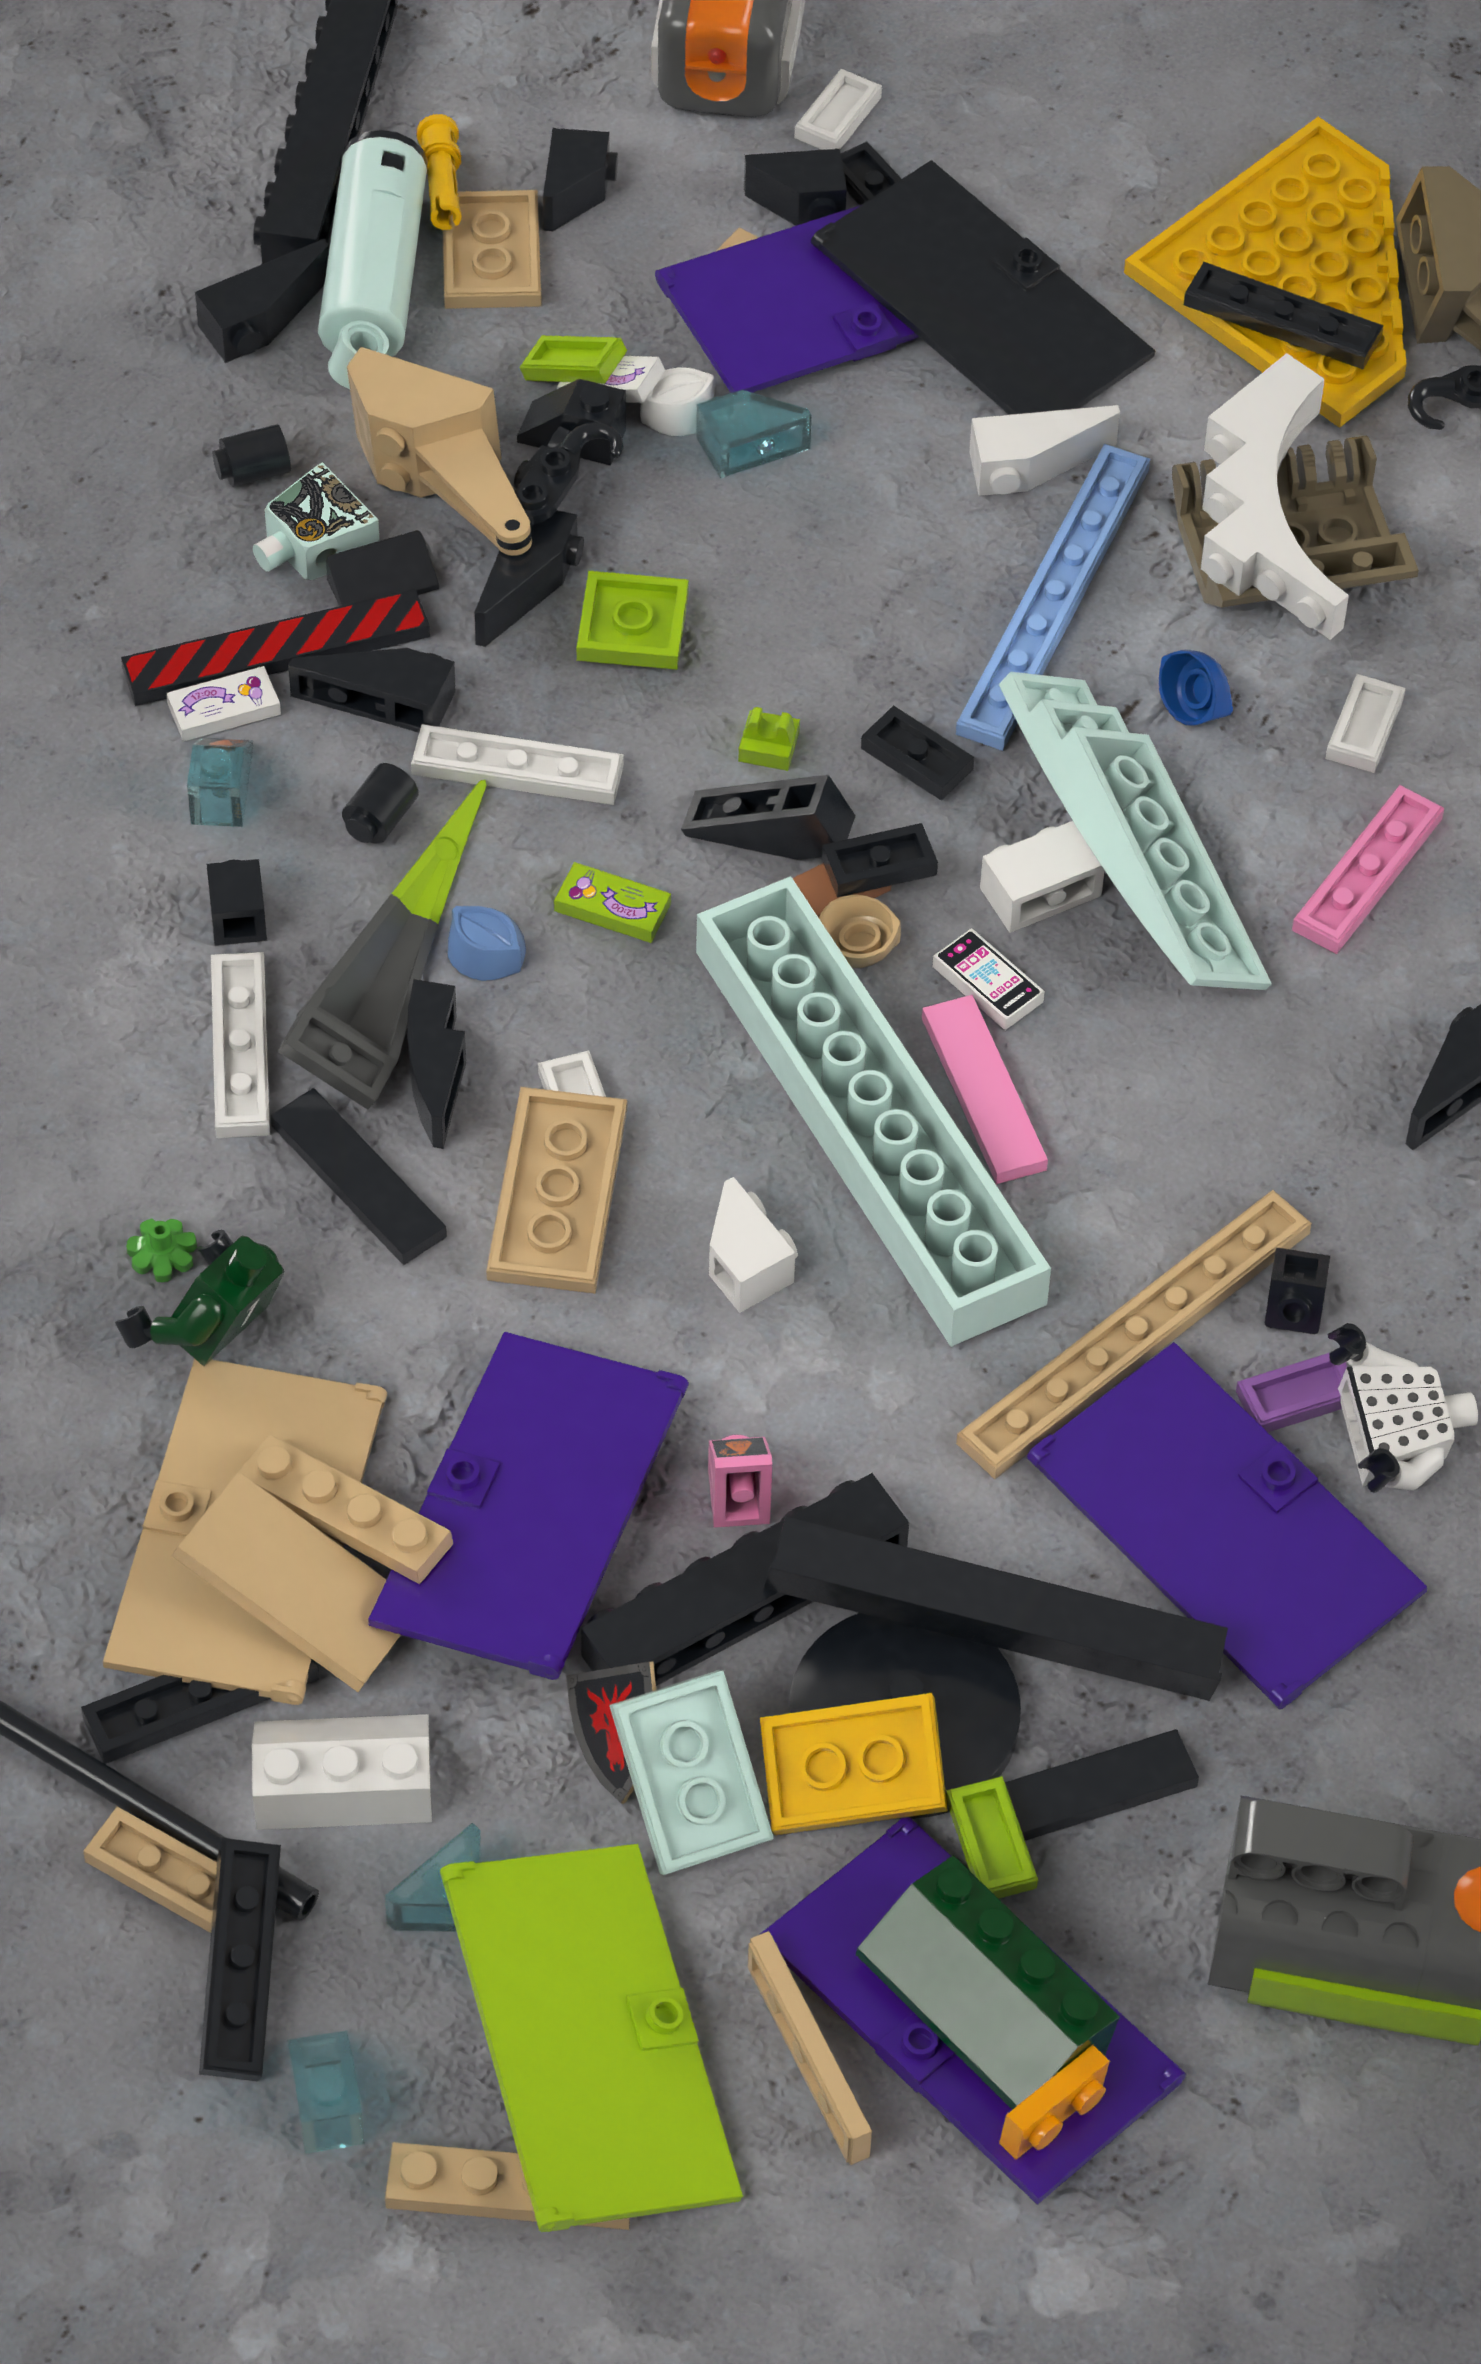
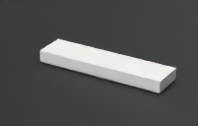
M422 724L411 762V773L416 776L477 784L481 780H486V785L489 787L614 805L624 766V754Z
M264 952L211 955L216 1138L270 1136Z

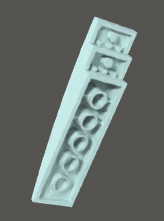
M1010 672L1000 682L999 686L1039 764L1107 875L1177 970L1192 986L1266 990L1272 983L1149 735L1129 733L1117 707L1097 705L1085 680Z

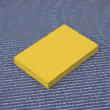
M932 1693L760 1718L771 1830L774 1835L948 1811L935 1698Z

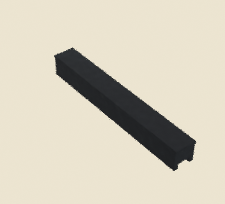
M785 1516L774 1559L771 1562L763 1588L1210 1701L1222 1676V1673H1219L1228 1631L1226 1627Z

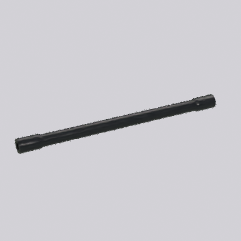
M0 1700V1735L126 1812L217 1862L218 1844L222 1838L226 1837ZM279 1867L276 1907L302 1921L315 1906L319 1891Z

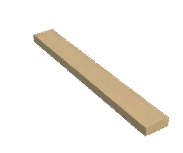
M1274 1190L1270 1191L957 1433L956 1444L992 1478L996 1479L1026 1456L1036 1444L1049 1434L1053 1435L1272 1264L1276 1247L1291 1249L1308 1236L1312 1223Z

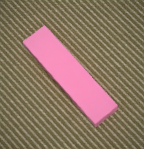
M1399 785L1294 918L1292 931L1338 954L1443 818L1444 807Z
M973 995L924 1007L922 1009V1021L996 1185L1047 1171V1156Z

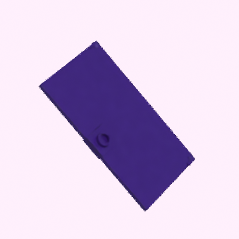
M859 206L655 271V278L666 298L669 297L734 399L850 360L855 362L894 349L898 344L919 338L909 327L811 244V239L818 230L831 222L838 221Z
M504 1332L454 1439L440 1462L427 1490V1496L418 1513L450 1530L454 1544L421 1584L391 1570L368 1618L369 1626L529 1671V1674L557 1680L564 1668L566 1659L681 1400L689 1386L688 1380L681 1375L662 1370L655 1372Z
M1175 1342L1162 1350L1053 1435L1049 1434L1027 1454V1459L1187 1618L1228 1628L1223 1653L1278 1709H1283L1302 1694L1303 1690L1427 1592V1586L1340 1503L1281 1442L1278 1443Z
M903 1817L886 1830V1834L760 1934L770 1931L788 1968L875 2050V2054L916 2093H921L1038 2205L1159 2100H1163L1183 2082L1187 2074L1056 1954L1120 2016L1105 2057L1110 2061L1103 2084L1106 2091L1101 2100L1090 2111L1083 2115L1075 2111L1062 2122L1063 2127L1059 2134L1046 2147L1037 2150L1033 2146L1015 2160L999 2144L1005 2117L1012 2109L855 1955L859 1945L907 1888L951 1857L910 1817Z

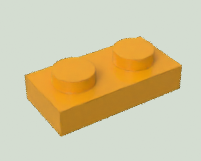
M1091 2045L1006 2115L999 2144L1015 2160L1033 2146L1037 2150L1046 2147L1059 2134L1063 2127L1062 2122L1075 2111L1080 2115L1087 2113L1101 2100L1106 2091L1103 2084L1110 2061L1094 2045Z

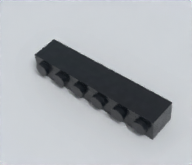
M873 1473L856 1482L853 1480L845 1481L836 1486L822 1500L808 1507L798 1506L785 1515L906 1547L908 1545L909 1521ZM785 1516L780 1522L761 1532L752 1531L743 1535L731 1548L712 1558L702 1557L697 1559L685 1569L684 1573L663 1584L656 1582L648 1585L637 1594L635 1599L614 1610L607 1608L593 1615L586 1625L581 1627V1656L591 1671L654 1662L656 1686L814 1602L763 1589L771 1562L774 1559Z

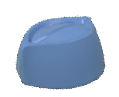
M456 906L452 909V921L448 937V958L461 974L473 979L487 981L504 978L521 971L526 954L524 935L514 920L501 911L482 906Z

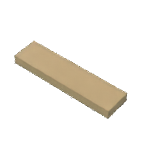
M770 1931L750 1938L748 1969L846 2162L853 2165L869 2158L872 2130Z

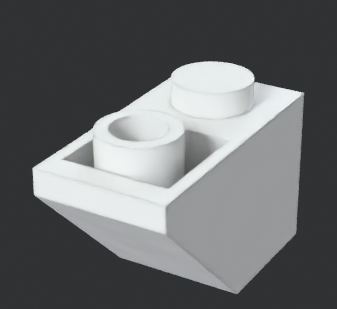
M732 1177L724 1182L711 1236L709 1276L737 1311L741 1313L794 1283L795 1258H797L798 1253L790 1235L783 1229L777 1230L769 1221L765 1208L758 1196L751 1191L747 1193L738 1181Z

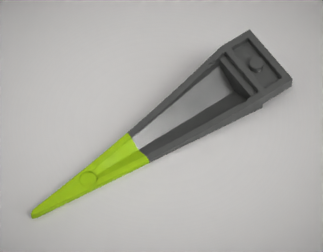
M481 780L475 785L298 1012L297 1018L278 1050L279 1053L367 1110L378 1099L398 1062L408 1026V1005L413 979L421 980L460 858L487 786L486 780Z

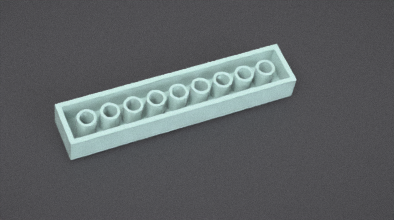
M790 876L697 914V955L950 1347L1046 1306L1051 1267L793 878Z

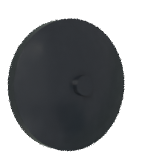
M857 1613L829 1628L807 1650L794 1675L790 1693L789 1713L932 1693L935 1698L945 1792H947V1790L1001 1776L1013 1755L1017 1743L1021 1703L1014 1673L997 1647ZM947 1805L948 1811L946 1812L910 1816V1818L917 1819L932 1817L936 1815L945 1814L950 1811Z

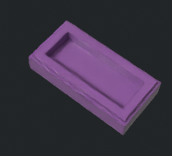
M1329 1353L1237 1381L1236 1393L1245 1411L1267 1432H1271L1342 1409L1338 1387L1347 1365L1346 1363L1341 1365L1332 1364L1329 1359Z

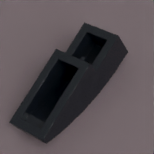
M413 979L408 1005L407 1032L412 1092L421 1123L432 1146L444 1149L466 1066L465 1031L454 1030L457 1018L455 986Z

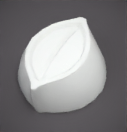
M678 367L665 370L644 403L640 405L641 422L651 429L669 436H686L703 429L711 421L714 413L716 385L714 375L692 368Z

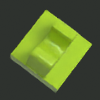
M754 707L749 712L739 745L738 762L788 771L800 732V719L792 718L787 712H782L780 716L764 713L762 708Z

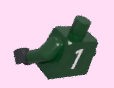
M221 1229L213 1232L211 1236L214 1242L208 1246H199L197 1248L209 1266L194 1280L172 1316L156 1317L152 1322L144 1306L130 1309L127 1312L128 1318L115 1322L124 1342L129 1348L142 1346L151 1340L156 1344L180 1345L202 1366H205L270 1304L285 1273L276 1254L268 1246L256 1243L247 1236H241L233 1243L225 1230Z

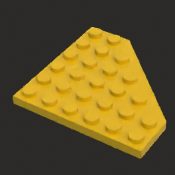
M1319 116L1125 259L1124 274L1262 373L1287 353L1323 377L1325 381L1319 414L1339 428L1405 377L1407 363L1406 352L1403 348V317L1398 291L1399 272L1397 249H1395L1394 245L1395 226L1393 203L1390 199L1389 165ZM1203 262L1384 325L1382 338L1365 368L1360 369L1184 306V295Z

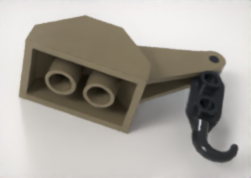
M1422 166L1396 219L1417 344L1446 342L1456 332L1481 351V190L1450 166ZM1481 365L1464 366L1444 376L1422 379L1415 384L1408 395V409L1412 417L1420 425L1429 429L1442 430L1445 424L1442 420L1434 419L1424 411L1422 404L1427 397H1444L1468 408H1481Z

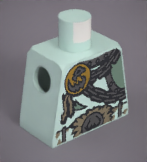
M322 462L267 504L265 508L267 538L253 545V553L259 565L267 572L288 561L304 579L314 580L327 575L326 559L328 556L380 541L379 521Z

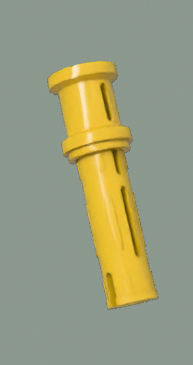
M433 114L419 122L416 128V136L428 161L427 175L431 222L438 229L450 230L452 229L451 216H453V223L456 226L462 220L456 171L461 164V151L456 144L459 139V129L451 117L443 114Z

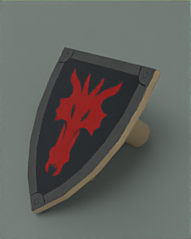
M654 1662L566 1675L574 1733L583 1756L600 1784L621 1804L626 1803L634 1790V1786L609 1705L656 1690Z

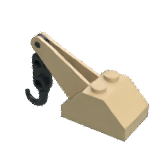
M364 347L359 348L347 365L356 435L377 484L386 486L394 491H402L421 498L437 494L483 533L502 553L507 555H520L529 550L532 545L531 526L545 522L555 513L579 476L581 449L587 442L594 439L609 441L612 444L611 456L613 458L620 457L624 448L623 438L616 429L598 422L585 423L567 434L563 442L540 454L514 491L499 462L502 458L493 388Z

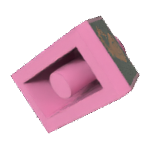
M732 1435L722 1440H709L708 1475L714 1528L770 1524L772 1456L766 1438Z

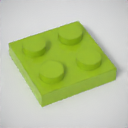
M588 570L576 646V661L678 670L689 593V580Z

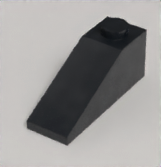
M325 239L195 292L198 327L225 363L268 346L323 288L329 256V245Z
M556 510L545 522L533 524L531 526L532 545L523 554L507 555L499 550L474 611L475 645L486 647L562 586L570 565L578 566L583 553L584 537L577 536V514Z
M409 648L292 658L288 665L291 697L418 733L422 724L439 727L456 692L455 661L442 658L434 653H423Z
M828 774L696 790L681 831L686 837L802 860L820 858L823 844L848 839L856 815Z
M1481 1004L1474 1009L1472 1007L1465 1008L1450 1024L1447 1037L1411 1113L1405 1144L1412 1150L1481 1103Z

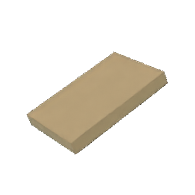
M538 190L458 191L462 220L456 226L453 223V216H451L452 229L443 230L445 309L541 307Z

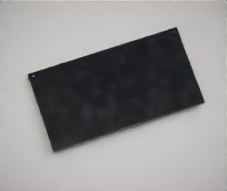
M932 160L838 221L827 224L818 230L811 239V244L1009 415L1079 409L1152 359L1155 355V350L1060 270L1059 264L1027 237L1023 238Z

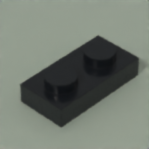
M894 705L861 737L862 750L941 801L974 768V756Z
M922 823L822 845L821 858L837 897L937 876L938 861Z

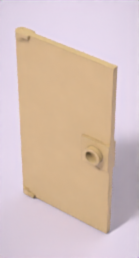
M194 1359L159 1477L156 1480L145 1516L143 1530L103 1659V1668L153 1677L161 1675L179 1677L185 1683H190L192 1680L211 1683L213 1688L229 1691L238 1688L259 1691V1696L271 1698V1701L292 1705L302 1704L312 1658L180 1563L172 1555L177 1546L238 1470L270 1434L362 1483L381 1411L386 1401L387 1391L382 1387L356 1382V1385L218 1360H211L205 1366H202ZM327 1535L329 1538H331L333 1541H335L344 1548V1543Z

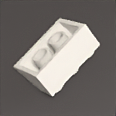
M429 1714L254 1722L252 1739V1796L256 1830L432 1822Z

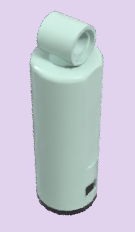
M385 130L364 132L352 138L343 152L318 334L323 345L332 353L328 362L330 375L339 385L350 389L347 365L360 347L394 357L404 345L428 161L424 150L413 139L398 132Z

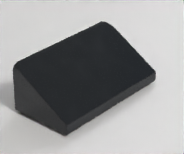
M419 530L328 556L326 559L327 581L339 606L416 589L418 595L439 589V583L425 540Z

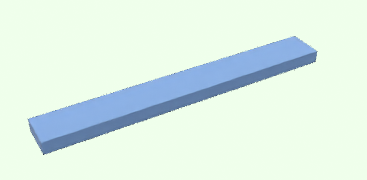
M1107 444L1103 445L957 721L956 735L1002 751L1004 750L1018 722L999 684L1010 672L1043 675L1149 472L1150 458Z

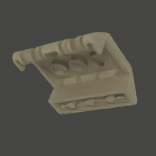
M1366 435L1346 438L1344 449L1341 441H1328L1325 454L1329 481L1317 483L1315 456L1311 445L1298 446L1296 455L1293 448L1290 447L1281 462L1277 474L1278 493L1287 524L1299 546L1311 562L1340 589L1418 577L1419 570L1405 533L1390 534L1375 494L1373 479L1377 458L1369 437ZM1213 459L1202 460L1199 473L1195 462L1173 465L1172 481L1178 528L1204 603L1223 608L1269 600L1253 585L1238 596L1224 585L1214 582L1207 573L1201 570L1205 535L1219 524L1207 512L1202 510L1206 476L1217 466Z

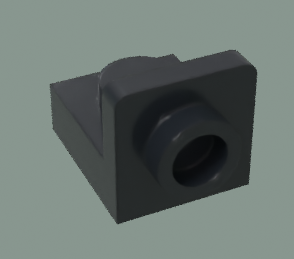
M1276 1247L1264 1322L1267 1327L1308 1334H1317L1319 1332L1330 1255Z

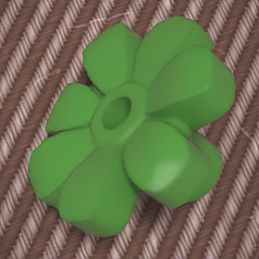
M148 1219L140 1224L142 1236H132L127 1241V1254L133 1257L132 1268L139 1274H146L153 1268L154 1278L157 1282L170 1281L172 1279V1267L180 1272H187L194 1265L193 1257L189 1253L197 1249L195 1234L193 1232L183 1233L182 1223L176 1219H169L166 1222Z

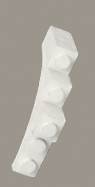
M1286 353L1208 416L1204 451L1220 465L1206 476L1202 510L1207 512L1219 524L1205 535L1201 570L1207 573L1214 582L1224 585L1238 596L1253 585L1259 589L1264 597L1276 601L1297 616L1304 625L1314 628L1331 640L1344 628L1349 595L1331 582L1311 562L1299 546L1287 524L1277 487V474L1288 449L1301 431L1320 413L1325 379Z

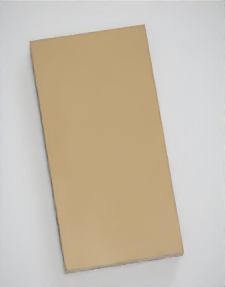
M520 1087L486 1270L488 1281L596 1293L627 1115V1099Z
M239 1471L177 1546L172 1555L180 1563L357 1692L361 1690L401 1637L400 1634L371 1627L368 1622V1618L387 1579Z

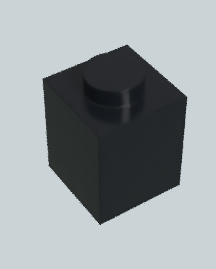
M234 859L221 863L206 864L214 945L267 941L259 859Z

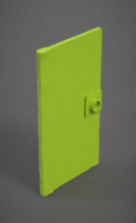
M622 1845L475 1863L474 1861L460 1862L442 1867L440 1875L448 1898L539 2231H558L569 2229L570 2226L740 2202L743 2194L698 2047L699 2039L684 1989L681 1988L639 1845Z

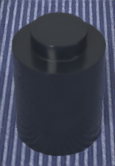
M278 424L220 438L219 449L212 451L214 466L219 479L227 478L231 487L291 472L287 444Z
M389 763L378 764L342 810V818L348 833L354 839L363 843L378 844L384 842L417 799L419 790L415 781L404 770Z

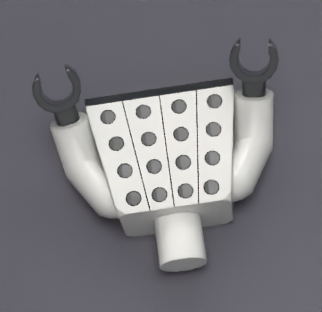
M1347 1323L1328 1334L1329 1339L1336 1341L1340 1345L1339 1348L1329 1353V1359L1334 1365H1341L1345 1362L1351 1365V1367H1346L1338 1390L1362 1486H1367L1370 1492L1373 1493L1378 1492L1384 1486L1395 1489L1416 1490L1443 1466L1444 1459L1447 1457L1454 1442L1453 1429L1477 1424L1478 1409L1475 1397L1471 1392L1444 1396L1436 1369L1432 1367H1419L1415 1362L1383 1351L1367 1343L1362 1330L1352 1323Z

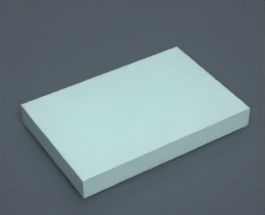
M723 1670L707 1673L609 1705L660 1874L666 1875L774 1839Z

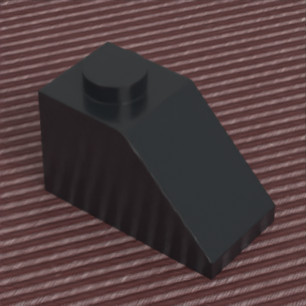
M552 128L543 192V231H554L605 201L608 181L617 180L618 152H610V132Z
M840 148L745 155V196L795 226L846 210L847 188Z
M577 379L532 401L517 434V443L540 448L541 445L547 447L559 426L572 431L574 428L585 423L595 422L611 426L623 438L626 432V390L582 379ZM605 439L590 440L581 449L580 458L611 466L614 459L611 456L612 444Z

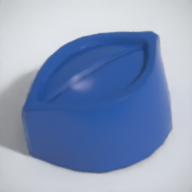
M1180 650L1162 657L1159 670V693L1168 712L1177 721L1184 725L1194 726L1231 715L1233 706L1230 686L1223 668L1214 658L1196 650Z

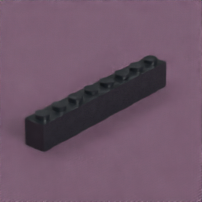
M325 0L327 14L326 16H319L316 25L315 41L317 46L316 49L309 48L306 57L305 74L307 79L306 82L299 81L295 95V108L297 111L295 115L289 114L285 126V142L287 144L285 148H278L274 165L276 179L275 182H268L264 194V209L266 212L264 216H257L254 225L253 242L254 245H260L262 264L322 239H325L328 243L333 227L344 148L352 138L361 133L398 9V0Z

